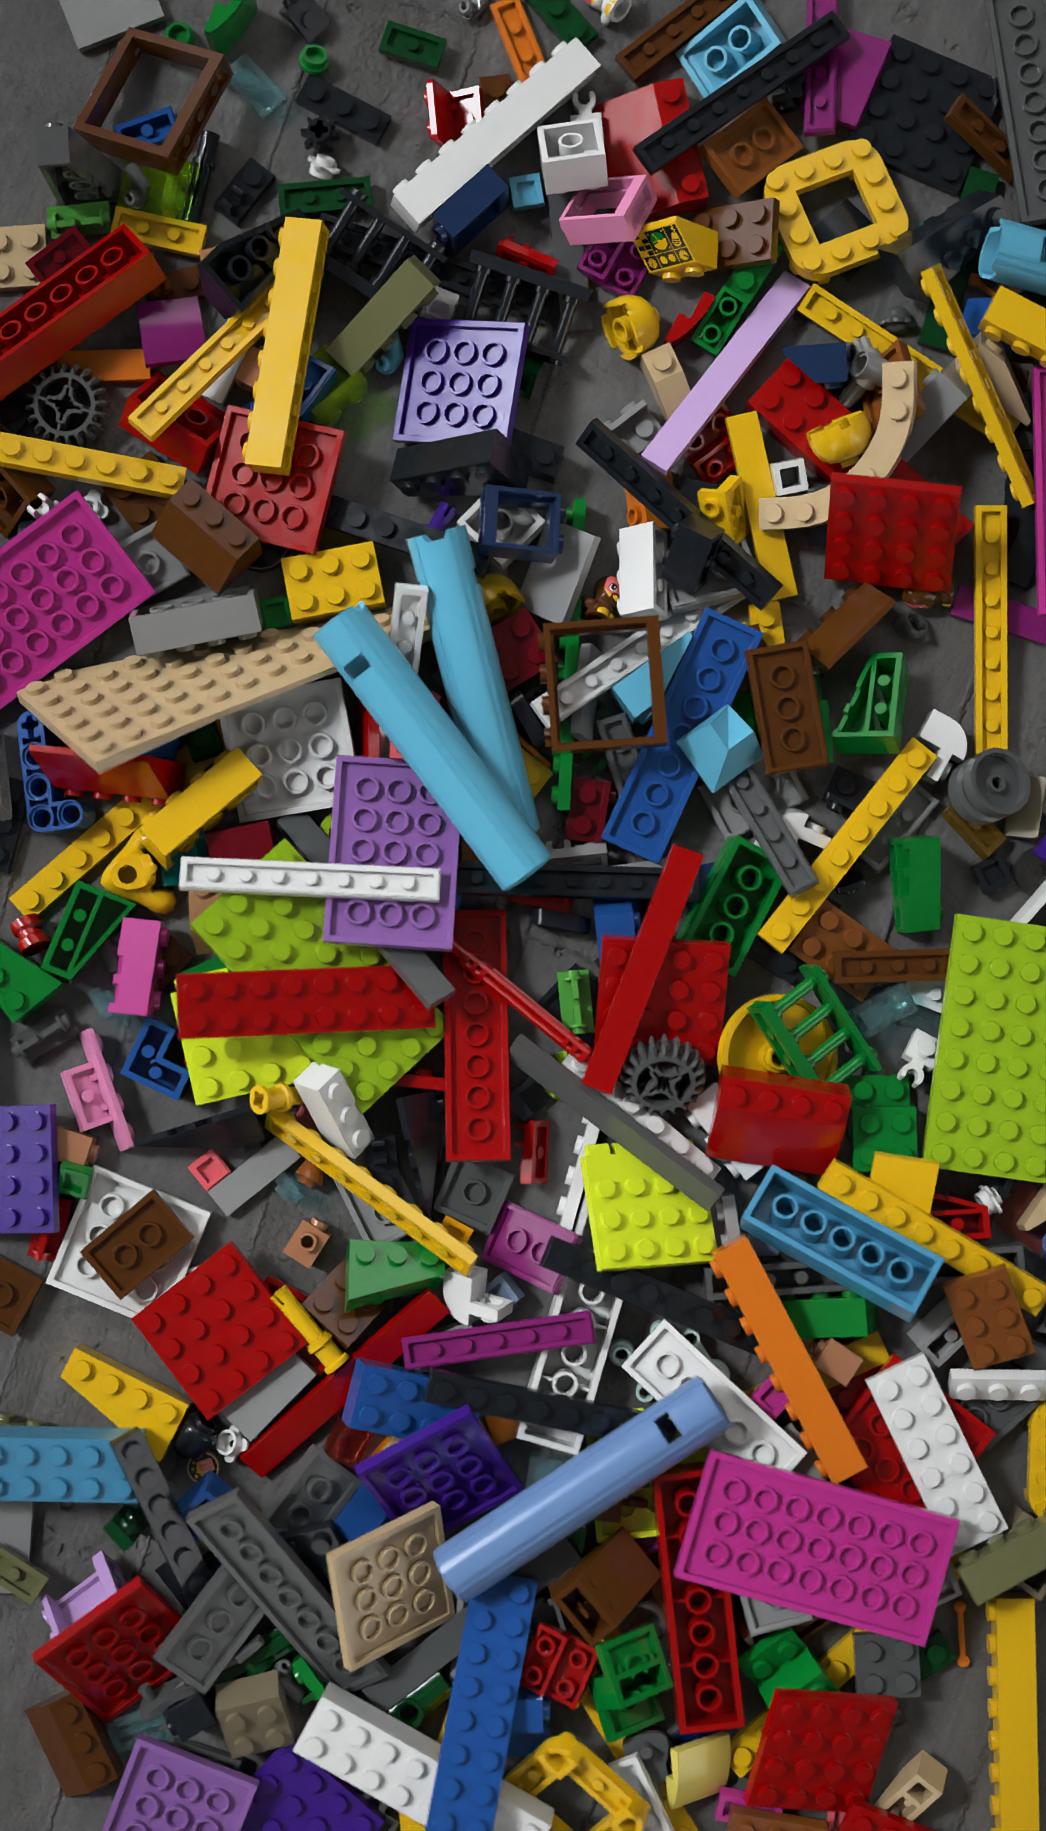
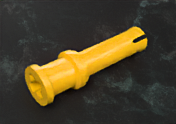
M278 1083L270 1088L262 1085L255 1086L250 1093L251 1108L256 1114L260 1115L275 1109L279 1112H285L292 1106L304 1104L296 1087H290L285 1083Z
M284 1285L272 1295L270 1299L280 1308L308 1342L306 1345L307 1351L310 1354L314 1353L325 1366L324 1371L327 1375L338 1369L349 1358V1355L346 1352L342 1353L332 1341V1334L326 1330L322 1331L291 1293L287 1285Z

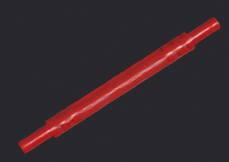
M453 938L451 953L461 960L460 964L579 1063H586L588 1065L593 1048L474 950H467Z

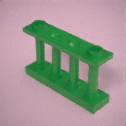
M817 964L801 965L798 969L805 980L776 1003L755 1001L747 1007L750 1015L791 1076L820 1080L814 1072L815 1065L844 1042L854 1057L824 1081L841 1084L860 1068L865 1071L876 1072L882 1069L877 1060L878 1054L876 1050L866 1043L828 983V974ZM810 991H813L821 1006L791 1030L787 1029L781 1020L782 1013ZM829 1016L838 1031L810 1054L804 1055L798 1046L799 1039Z

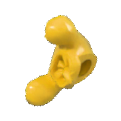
M139 827L134 831L124 848L106 867L100 884L114 895L139 903L155 914L165 915L174 909L177 900L173 891L166 888L153 889L156 881L157 865L153 863L149 854H145L148 850L142 844Z

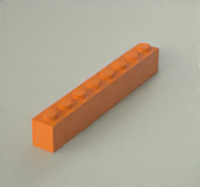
M743 1234L712 1250L711 1254L714 1260L710 1261L709 1264L717 1279L724 1277L729 1286L724 1292L731 1306L734 1308L739 1305L744 1315L739 1321L747 1336L754 1334L759 1344L754 1349L762 1365L769 1363L774 1374L770 1375L769 1378L777 1393L784 1391L789 1401L784 1404V1407L792 1422L799 1420L804 1431L800 1432L799 1435L808 1451L814 1448L819 1458L814 1461V1464L822 1479L829 1477L832 1483L837 1484L866 1469L867 1465L746 1235Z

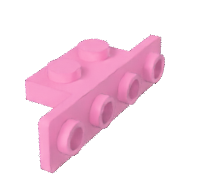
M93 1028L86 1029L79 1033V1037L88 1063L65 1070L60 1075L80 1132L110 1123L119 1151L121 1152L134 1147V1131L130 1123H126L122 1112L124 1110L123 1099L119 1093L115 1092L112 1083L114 1080L112 1068L108 1063H105L102 1055V1040L97 1033L95 1034Z

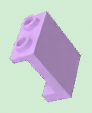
M102 1550L92 1557L96 1569L95 1573L57 1601L47 1594L41 1597L44 1607L42 1615L51 1627V1639L126 1585L120 1566Z

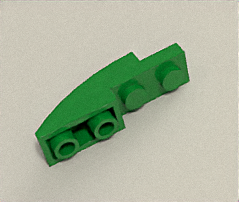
M780 245L777 247V260L784 250ZM775 263L734 269L690 340L718 356L762 288Z

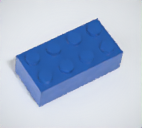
M357 1357L341 1420L352 1429L404 1439L458 1409L424 1402L423 1396L429 1372L424 1371L420 1373V1370L417 1369L406 1370L403 1366ZM475 1413V1415L479 1419L480 1413Z

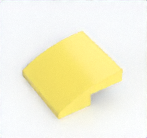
M719 1731L670 1749L672 1774L666 1776L668 1806L670 1809L673 1810L719 1793L720 1786L726 1787L731 1757L729 1733Z

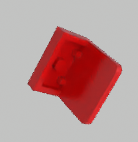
M435 79L426 81L427 90L424 91V101L429 109L430 121L427 122V132L429 138L440 147L450 139L454 142L463 135L461 133L462 129L470 121L475 119L478 122L485 116L483 113L485 111L483 89L480 86L449 92Z

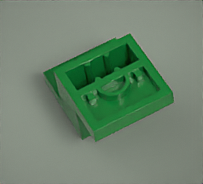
M897 1074L851 1075L847 1078L845 1084L849 1086L852 1098L846 1123V1138L852 1141V1168L858 1172H871L875 1151L918 1158L916 1106H910L909 1074H906L901 1081L897 1079Z
M654 1623L645 1624L595 1645L603 1672L592 1676L588 1685L606 1741L614 1742L664 1720L665 1716L658 1693L672 1688L674 1685Z
M791 1626L772 1631L738 1657V1666L756 1685L768 1708H770L775 1688L842 1692L830 1679L816 1654Z

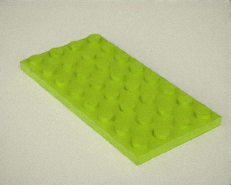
M285 838L261 859L266 861L306 862ZM223 893L189 924L231 972L390 965L376 947L323 944L326 897ZM435 1006L436 1028L289 1034V1036L319 1066L321 1064L328 1065L341 1071L356 1100L354 1105L363 1114L445 1037L444 1015Z
M955 914L921 1155L922 1159L939 1161V1169L1046 1184V926Z

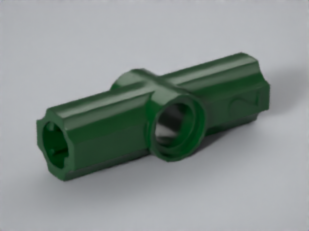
M274 1627L261 1636L265 1641L261 1648L241 1664L237 1663L221 1672L210 1689L215 1693L216 1684L264 1673L272 1666L273 1662L295 1648L280 1630Z
M438 1670L385 1713L414 1729L419 1726L425 1716L451 1696L453 1684L444 1672ZM411 1704L418 1709V1713L409 1717L403 1714L401 1708Z

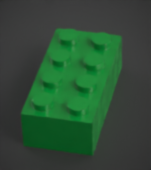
M738 835L727 837L699 892L698 903L694 902L676 937V939L730 942L728 977L736 976L782 885L760 847Z

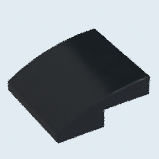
M846 198L812 229L819 244L870 226L873 223ZM866 264L842 272L840 275L849 282Z

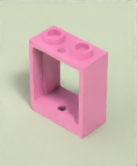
M647 174L610 177L606 187H599L595 190L575 191L559 219L560 227L570 245L635 241L657 198ZM617 208L615 213L594 215L597 209Z

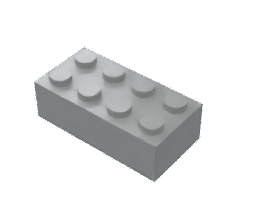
M256 583L228 588L220 596L215 592H208L137 606L131 611L128 618L137 656L145 654L146 658L164 655V650L176 648L177 652L190 651L195 649V644L207 642L208 646H216L226 643V638L238 636L239 640L251 639L256 637L257 632L262 631L263 617Z

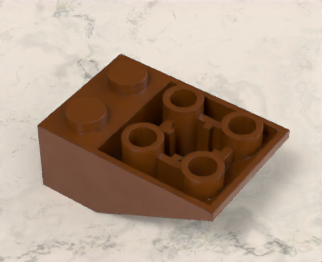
M621 1526L550 1583L548 1588L552 1600L588 1644L593 1647L618 1627L658 1581L661 1573L625 1527Z

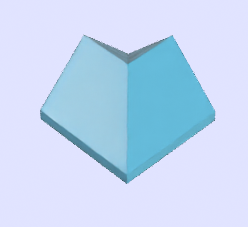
M728 704L676 741L711 793L716 792L762 758L761 748L754 731Z

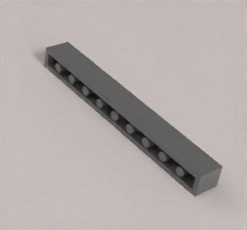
M1016 1242L983 1245L1025 1270L1023 1245ZM794 1258L760 1261L778 1296L849 1290ZM943 1262L931 1284H943L944 1281L961 1277L965 1274ZM702 1265L704 1297L707 1301L728 1299L724 1290L728 1289L729 1286L724 1277L717 1279L710 1265Z

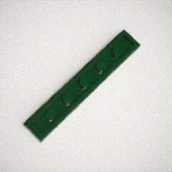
M970 166L960 200L977 190L995 193L1000 175ZM976 256L948 281L960 309ZM930 298L917 344L947 353L948 346L946 340L949 337L944 326L941 327L935 319L934 309L936 307L932 298Z

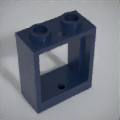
M488 164L432 214V230L435 235L433 240L449 250L454 257L508 208L509 186Z
M486 484L480 497L477 555L552 564L557 555L562 554L564 546V535H559L560 524L564 522L566 510L565 505H561V493ZM498 505L547 511L545 547L496 542Z

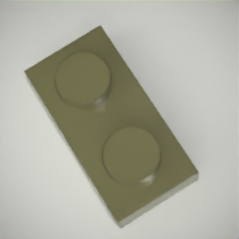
M0 1543V1586L32 1606L51 1575Z

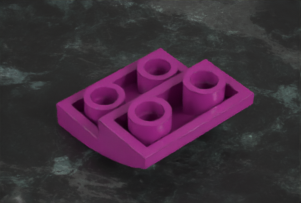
M633 241L589 244L576 266V270L617 297L627 294L636 295L649 273Z
M198 296L136 303V313L146 368L183 364L205 343Z

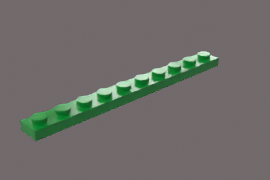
M574 498L573 507H567L566 524L585 532L586 499ZM581 593L570 622L580 621ZM579 636L560 637L559 649L565 650V662H559L558 680L564 681L577 672ZM571 715L560 724L561 743L574 742V736L569 733ZM573 754L554 755L553 773L559 774L558 786H552L551 805H557V813L570 812Z

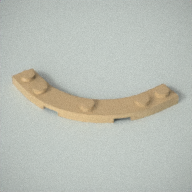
M917 362L882 363V408L878 426L864 455L846 474L889 478L901 459L900 456L908 436L911 435L917 400ZM830 485L801 496L759 498V530H793L828 523Z

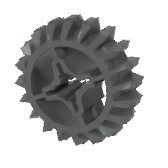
M63 362L59 372L55 365H50L49 371L51 376L44 371H40L39 377L43 381L39 383L32 380L31 385L37 388L35 393H26V397L34 399L33 404L25 405V409L35 412V414L28 417V421L30 423L39 422L34 432L36 434L45 432L43 440L52 441L54 439V442L62 444L65 441L67 445L75 446L76 438L80 446H85V435L91 440H95L97 436L93 429L96 428L101 431L105 429L104 425L99 423V419H109L110 416L102 412V407H110V401L101 400V397L108 394V391L105 388L96 389L102 380L99 377L91 379L93 372L88 368L81 373V365L75 363L70 371L69 364ZM69 380L68 385H64L59 395H48L55 385ZM79 382L89 394L91 407L85 406L80 402V390L77 389ZM55 402H72L74 406L81 409L73 408L72 410H66L61 405L55 404ZM45 404L52 406L56 411L57 429L47 417ZM77 416H88L80 427L67 431L68 426H72V422Z
M663 1034L661 1040H655L651 1035L649 1043L646 1044L639 1040L637 1049L630 1047L628 1057H626L620 1072L621 1087L623 1092L629 1097V1102L639 1101V1108L641 1109L646 1106L649 1115L654 1110H658L661 1116H663L665 1110H671L675 1115L677 1107L687 1110L688 1102L696 1103L698 1094L703 1093L706 1080L705 1063L700 1058L697 1048L691 1049L689 1041L680 1044L678 1036L670 1041L665 1034ZM648 1067L649 1069L644 1072L645 1075L639 1078L638 1076L641 1071ZM688 1072L684 1080L678 1084L677 1081L682 1079V1075Z

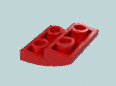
M725 403L721 405L683 454L688 465L702 482L715 484L736 468L725 423V418L731 417L732 414Z
M541 1622L523 1661L519 1684L542 1697L548 1695L573 1710L577 1709L599 1661L595 1645L591 1647L585 1639Z

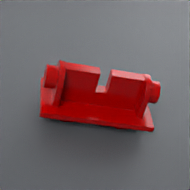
M59 1198L60 1232L32 1233L27 1256L34 1257V1260L46 1262V1260L55 1261L65 1236L73 1201Z

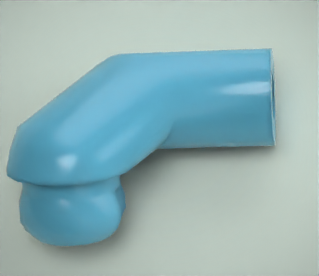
M398 331L394 334L398 338L396 342L381 358L376 359L375 367L384 375L395 372L404 359V351Z

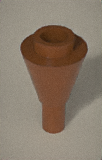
M306 1159L294 1172L299 1176L297 1182L312 1190L315 1189L316 1185L323 1187L325 1172Z

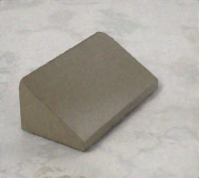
M1029 775L1031 793L1028 801L1018 812L1005 817L1004 836L1027 840L1038 839L1046 790V777Z

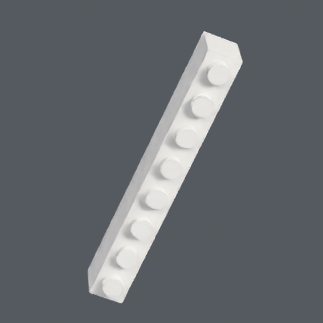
M577 37L568 44L565 41L561 42L552 51L551 55L553 57L546 63L542 60L530 70V77L523 83L520 80L516 81L507 90L506 94L508 96L501 102L498 100L493 101L483 112L485 116L478 122L475 119L470 121L462 129L461 133L463 135L455 142L452 139L447 141L439 149L438 153L440 155L432 162L429 159L424 161L416 169L417 175L408 182L407 179H404L393 189L394 195L391 207L415 233L430 222L432 214L487 164L493 167L533 132L537 126L541 125L573 97V93H577L596 76L601 65Z

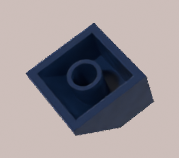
M853 342L783 347V354L815 383H824L825 389L844 388L848 385V381L852 380L850 368L855 357Z

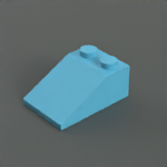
M738 0L676 53V56L705 98L787 42V40L760 0Z
M689 631L661 651L664 693L692 639ZM648 661L613 686L610 697L621 712H626L628 721L632 726L638 721L641 725H644L652 719Z

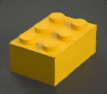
M373 541L318 551L317 555L307 553L281 558L292 621L296 626L329 620L350 606L355 608L360 601H363L369 611L387 608Z

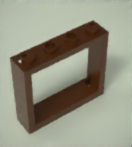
M129 27L124 37L119 41L112 59L105 66L98 84L91 91L84 109L76 118L73 130L102 153L178 176L231 80L233 71L225 55L222 53ZM142 53L202 70L162 146L101 128Z
M659 615L544 623V633H537L538 650L539 652H545L546 664L540 665L541 684L547 683L548 696H542L543 716H550V728H544L545 747H552V755L667 747L668 737ZM646 631L653 736L561 743L554 638Z

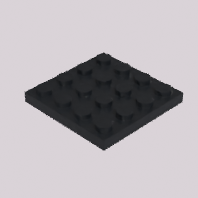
M893 34L890 40L892 42L891 52L857 131L851 129L846 141L868 140L871 146L880 154L886 168L956 197L976 151L944 120V117L956 98L964 93L991 119L1000 98L997 78Z

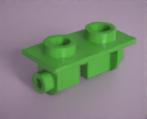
M109 200L47 207L49 217L47 218L48 231H51L52 239L58 238L73 225L76 226L83 236L110 233L112 217Z
M588 969L557 972L562 1024L574 1034L594 1032Z

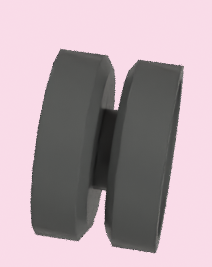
M995 747L984 750L973 758L960 763L952 771L948 781V796L953 808L962 819L973 825L986 826L1018 812L1027 803L1031 793L1030 777L1026 766L1015 754L1006 749Z

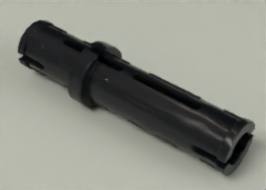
M203 130L201 133L197 155L192 158L191 162L194 168L181 220L200 224L211 173L215 171L217 165L214 160L220 135L215 132Z

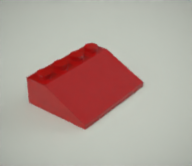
M683 77L649 84L598 104L592 110V113L601 112L608 178L647 174L657 201L645 222L707 208L709 195L698 144L652 176H650L633 152L635 145L690 108ZM612 208V212L615 213L617 208Z
M29 744V752L52 786L65 789V795L84 797V791L94 792L93 798L112 800L113 794L123 795L122 801L141 803L142 797L152 798L151 804L166 806V800L178 790L183 792L185 763L138 755L98 773L71 748Z
M722 1064L705 1156L769 1167L773 1164L782 1169L824 1175L833 1159L837 1158L846 1128L852 1098L849 1086Z

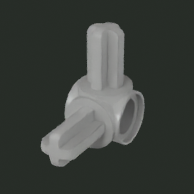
M867 336L856 338L853 342L856 355L850 368L852 380L838 397V400L848 409L858 402L866 390L882 387V363L890 362L882 358L880 351L872 347Z

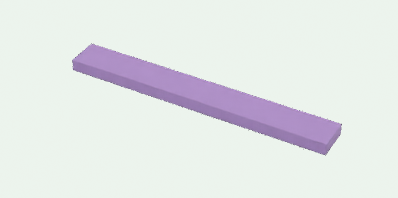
M787 271L781 274L641 454L643 460L666 476L669 474L803 301L810 290V285Z

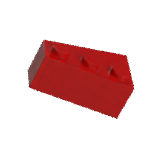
M934 1193L930 1215L976 1242H983L991 1238L988 1206Z

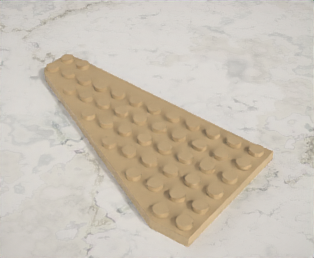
M393 607L370 611L389 636ZM426 614L422 644L432 640ZM336 616L331 617L329 620L279 630L269 628L258 633L254 638L239 640V638L228 639L226 643L216 646H208L207 642L195 644V649L186 652H177V650L166 651L164 655L155 658L132 655L124 660L75 670L61 669L49 678L29 683L26 688L16 693L19 702L93 769L101 773L228 714L337 672L336 667L313 638V635Z

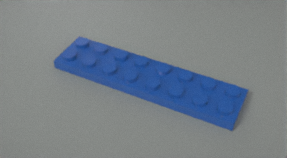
M705 607L665 695L668 745L667 747L642 748L602 833V839L659 864L699 776L676 741L726 704L731 706L747 671L744 651L757 648L764 633ZM653 723L647 737L653 736Z
M508 1575L468 1603L425 1831H493L538 1581Z

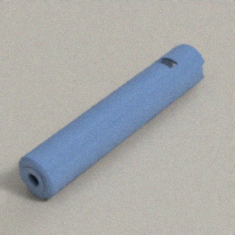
M696 1376L688 1380L435 1548L433 1557L438 1571L457 1598L461 1601L469 1602L724 1433L732 1425L729 1418L702 1378ZM671 1417L682 1434L674 1442L661 1423Z

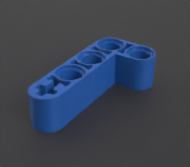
M30 711L24 712L17 721V731L29 826L36 832L50 834L89 828L93 825L96 816L92 805L83 801L65 800L64 790L52 786L29 752V744L59 747L57 736ZM45 781L47 784V791L44 795H42L40 788L42 783ZM78 807L80 811V817L75 822L73 819V812ZM47 812L51 816L48 826L44 823V817Z

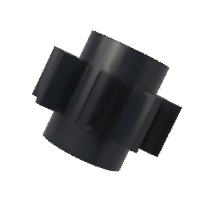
M320 113L319 118L313 120L307 117V129L303 128L300 130L301 136L308 138L304 142L305 149L309 150L313 147L317 154H321L326 150L333 152V141L340 140L339 133L333 131L336 128L335 120L333 119L328 122L324 119L323 113ZM319 132H325L322 133L321 138H316L319 135Z

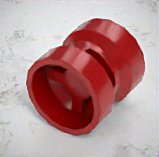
M38 914L24 915L10 924L13 936L19 938L18 948L22 956L37 955L45 951L51 944L47 933H44L41 929L43 923Z

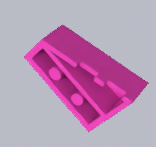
M123 917L117 952L119 957L118 972L114 974L112 983L116 985L114 1003H109L108 1012L156 1016V1010H161L163 992L158 991L159 979H164L166 973V960H162L163 947H168L170 934L169 929L165 928V922Z

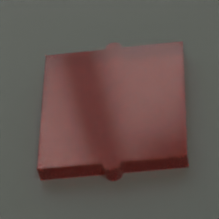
M1020 1180L1015 1192L1010 1194L1007 1199L1003 1198L1005 1201L1001 1206L1003 1212L1001 1214L997 1212L991 1220L1037 1253L1042 1247V1240L1046 1235V1221L1028 1231L1019 1230L1016 1223L1039 1190L1027 1181Z

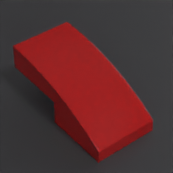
M704 291L691 318L679 313L665 338L664 344L670 342L674 349L688 339L696 331L716 297Z

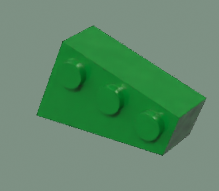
M903 652L871 653L855 686L856 691L851 702L846 704L843 710L844 716L838 728H835L831 735L838 754H900L909 679V668Z
M914 835L887 838L896 932L904 934L940 930V922L943 921L944 916L940 903L941 836Z
M77 880L41 969L71 980L120 924L123 917H126L135 907L136 903Z
M0 940V1007L13 1023H21L69 985V983L51 972L41 969V965L22 956L18 950Z
M350 1239L346 1252L344 1313L370 1304H381L384 1300L399 1296L403 1298L418 1294L427 1287L431 1290L440 1288L445 1275V1262L420 1243Z
M851 1290L842 1291L841 1293L820 1292L811 1293V1295L799 1296V1294L780 1295L779 1297L800 1339L865 1337L879 1328L878 1305Z

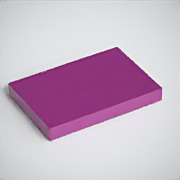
M847 29L851 36L848 41L838 47L836 124L857 131L891 52L892 42ZM805 95L799 106L801 114H804Z
M504 1200L480 1258L553 1295L559 1296L566 1277L539 1265L551 1235L577 1246H580L584 1236L517 1204Z

